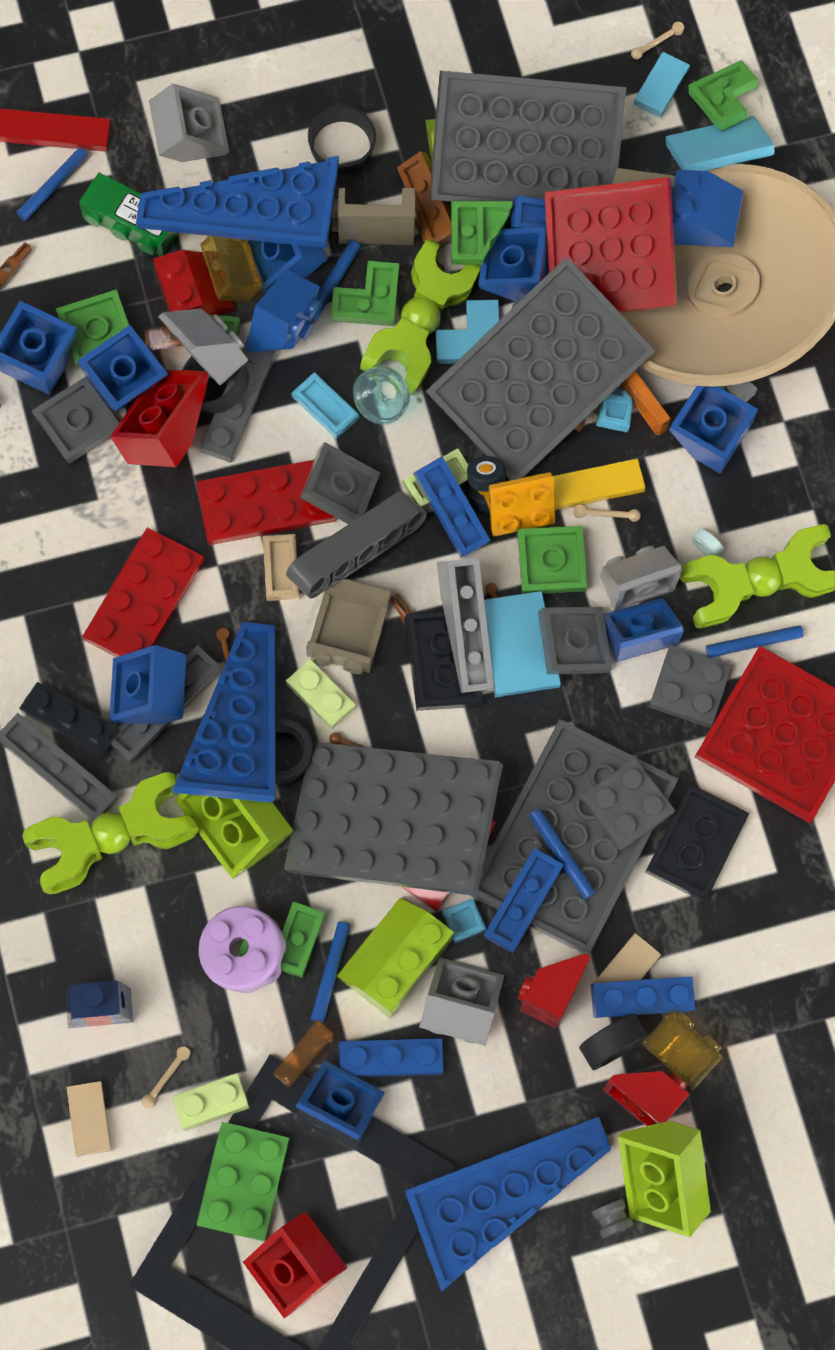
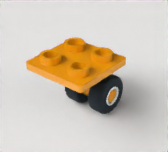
M482 456L470 462L467 467V480L470 485L468 490L469 502L476 511L490 513L493 536L514 533L518 529L537 528L555 523L554 478L552 473L549 472L505 482L506 468L500 459L492 456Z

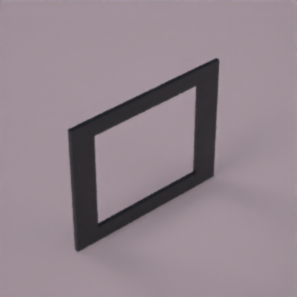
M269 1054L246 1092L250 1108L234 1113L228 1121L230 1124L255 1129L270 1103L274 1101L410 1183L413 1187L449 1174L456 1167V1165L374 1116L361 1140H357L296 1108L299 1099L312 1079ZM215 1143L128 1286L230 1350H307L172 1267V1264L196 1227L216 1146ZM407 1198L318 1350H349L418 1232Z

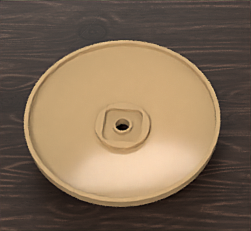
M731 164L708 170L744 192L734 247L674 245L677 307L620 313L655 350L640 367L656 376L694 386H727L753 381L779 371L802 357L826 334L835 321V213L823 197L802 181L786 173L756 165ZM723 283H730L733 285L732 288L726 292H720L716 290L717 287Z

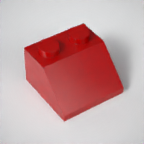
M183 249L153 258L156 277L169 312L202 308L208 315L216 314L221 316L235 311L216 254Z
M582 954L539 968L535 977L528 975L517 998L522 1001L519 1011L556 1029L591 956Z
M663 1071L613 1075L603 1088L607 1094L645 1126L667 1122L689 1095L684 1090L686 1084L673 1073L666 1075Z
M306 1211L280 1227L243 1261V1264L284 1319L323 1290L347 1269V1266Z

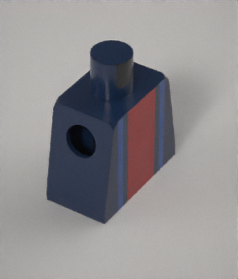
M104 981L68 986L66 992L68 1029L133 1023L131 988L122 982Z

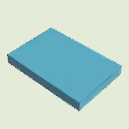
M755 116L747 117V119L722 131H719L715 125L666 136V146L681 170L708 171L774 154V144Z
M542 591L484 600L495 698L559 688L561 685L559 674H547L538 616V611L545 608Z

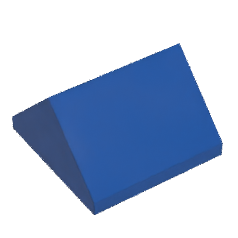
M131 325L78 360V364L105 404L115 412H118L168 377V373Z
M664 598L604 614L606 633L616 662L669 648V645L677 646L684 632L682 624Z
M324 1060L299 1099L296 1108L357 1140H361L385 1092Z

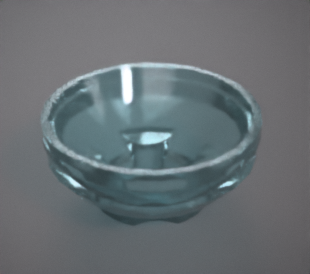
M377 366L364 371L359 375L353 387V397L357 409L367 420L375 424H391L402 417L408 409L410 393L407 383L398 372L389 367ZM383 382L391 383L396 390L394 399L387 398L382 393L381 386Z

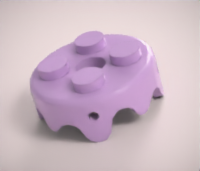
M235 906L219 912L207 923L199 941V958L206 975L214 983L230 991L252 993L267 984L275 982L281 975V961L286 951V942L278 923L273 918L257 908ZM241 939L247 940L249 944L248 952L242 957H235L232 952L234 943Z

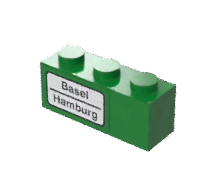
M98 172L79 201L83 218L95 227L101 225L109 229L120 240L126 241L128 239L136 243L147 254L165 255L179 232L137 228L136 218L140 193Z

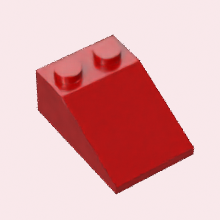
M165 370L168 373V377L135 400L110 435V438L127 464L177 467L193 442L209 378L207 371Z

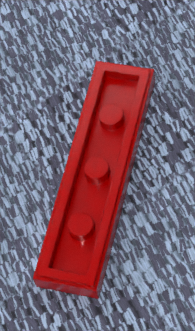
M0 109V142L71 149L81 147L84 150L107 152L111 129L110 119Z

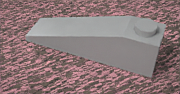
M479 557L437 562L440 595L461 693L494 689Z

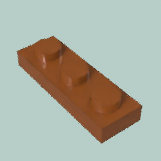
M420 151L398 166L397 169L405 188H415V212L426 238L439 243L441 247L451 240V208L448 201L429 199L432 163L428 154Z

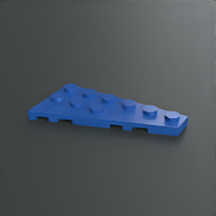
M242 622L172 793L273 803L275 798V625Z

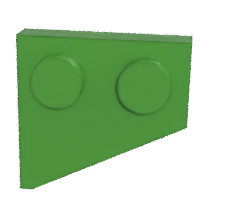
M512 201L451 202L452 265L484 264L512 212Z

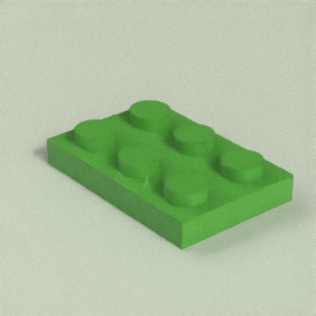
M221 1122L196 1226L265 1242L289 1138Z

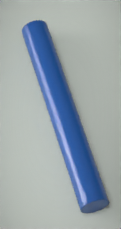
M79 147L16 212L23 221H26L88 157L86 151Z
M354 240L349 241L317 296L320 304L311 319V322L314 324L333 295V288L339 285L361 247Z
M801 625L706 645L705 650L709 658L758 648L759 645L767 646L803 638V629Z
M540 809L532 812L529 818L557 860L564 864V870L584 900L596 893L544 814Z
M337 923L311 1015L312 1021L324 1023L351 927L348 923Z

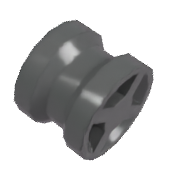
M624 1199L617 1200L591 1212L593 1218L598 1220L601 1225L600 1234L602 1239L634 1226L632 1218L627 1217L624 1211L626 1207Z

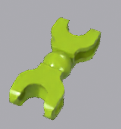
M431 239L425 241L414 260L411 271L412 283L416 288L414 298L409 300L403 307L401 319L396 326L382 329L373 335L360 365L361 370L371 374L374 373L382 361L389 359L399 361L405 367L407 373L402 389L410 395L416 394L431 364L430 351L426 346L428 335L439 327L441 314L445 308L461 304L467 300L481 269V265H465L460 272L454 274L443 272L437 267L435 261L440 247L439 243Z
M822 524L798 530L788 541L784 551L775 553L772 558L757 556L748 560L746 564L744 562L732 564L719 556L708 555L684 563L681 566V581L684 583L703 582L709 585L714 595L713 603L700 608L693 616L695 627L705 628L727 622L739 607L740 602L750 599L752 595L760 597L769 596L778 589L790 588L796 590L801 595L813 598L835 591V570L822 571L816 568L811 561V550L823 545L831 537L829 526Z
M165 772L141 781L133 791L131 800L119 806L121 814L115 812L102 813L93 820L90 826L87 820L72 823L64 818L53 816L26 828L22 838L28 848L37 851L53 847L61 851L59 862L41 875L40 885L43 892L56 894L80 885L86 878L89 867L94 862L102 859L100 852L106 854L119 853L127 847L130 840H132L134 846L149 843L157 848L170 849L194 838L199 828L193 818L187 815L166 818L158 812L163 802L177 794L172 793L178 778L177 775L172 772Z

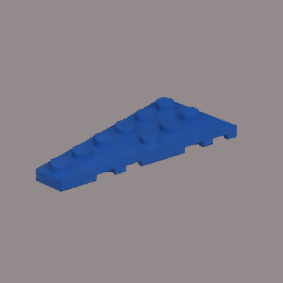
M339 156L329 157L328 161L313 164L310 161L299 163V166L280 170L276 167L229 176V180L219 182L203 181L198 186L182 189L177 186L141 193L136 218L137 228L327 248Z
M599 1117L592 1118L404 1190L440 1291L446 1289L456 1278L471 1268L481 1257L501 1243L533 1216L537 1210L549 1200H552L562 1189L582 1175L611 1150Z

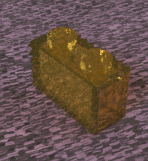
M208 236L200 244L219 301L234 300L235 302L239 300V302H247L262 288L261 275L257 272L255 261H253L252 248L247 244L248 240Z
M671 1010L647 1039L644 1040L642 1045L694 1091L723 1058L719 1053L721 1048L709 1036L705 1035L702 1038L693 1030L695 1024L685 1014L679 1012L676 1015Z

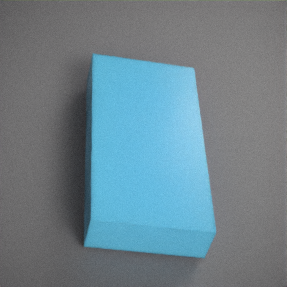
M662 52L637 94L634 105L661 118L689 71L690 65Z
M315 372L292 392V398L335 439L339 438L359 419V414Z

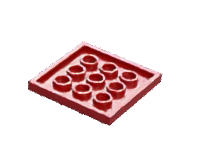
M663 177L545 192L549 273L565 257H568L620 313L677 307L670 178Z
M759 645L694 758L811 824L835 782V688Z

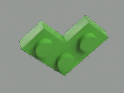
M740 60L689 84V95L718 130L722 131L747 119V110L736 97L757 88L758 80L746 64Z
M368 261L365 290L334 287L331 321L394 326L399 263Z
M296 902L292 903L282 931L286 942V951L282 957L281 971L303 978L322 926L325 912ZM243 939L238 952L239 957L244 956L248 952L249 944L245 939Z

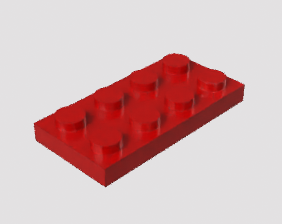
M314 460L197 481L196 485L208 546L335 522L334 516L299 498Z
M147 527L82 635L83 640L114 657L154 646L203 564L204 556Z

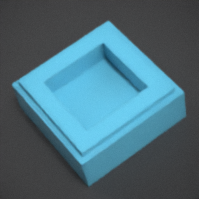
M473 898L442 911L447 927L454 932L453 941L455 944L486 931Z

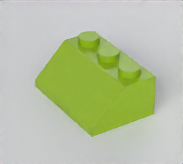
M181 793L175 799V802L184 814L195 820L199 828L198 833L232 879L238 877L273 852L293 832V829L273 803Z
M399 898L340 971L337 978L388 1018H391L451 943L454 932L426 910Z
M667 1121L621 1132L618 1136L629 1217L690 1238L711 1212L701 1131Z

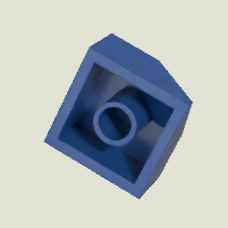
M286 269L256 304L245 350L252 353L294 349L301 339L306 340L314 327L311 319L320 304V301L317 300L320 286Z
M19 301L0 333V372L50 395L66 368L77 327Z
M696 386L672 423L669 431L694 459L721 474L753 424L758 409L719 386Z

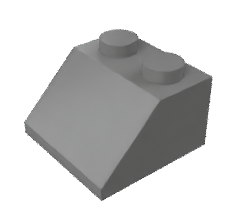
M172 83L149 100L159 156L179 162H187L223 156L229 153L218 97Z
M201 308L163 312L158 316L188 353L219 385L224 383L248 361V358L240 350L245 345L232 331L228 335L225 333L228 327L216 314L210 317Z
M647 546L638 550L635 556L626 559L623 556H618L610 559L603 566L600 577L613 610L616 611L675 591L682 569L665 546L658 548Z
M439 957L419 1028L430 1030L435 1034L459 1038L468 1043L486 1046L504 975Z

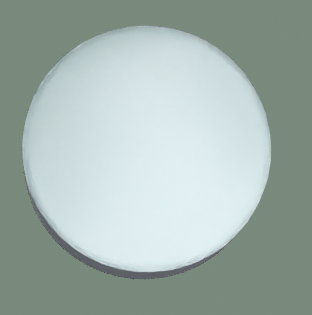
M699 528L691 537L694 545L707 556H718L724 549L722 544L712 534L702 528Z

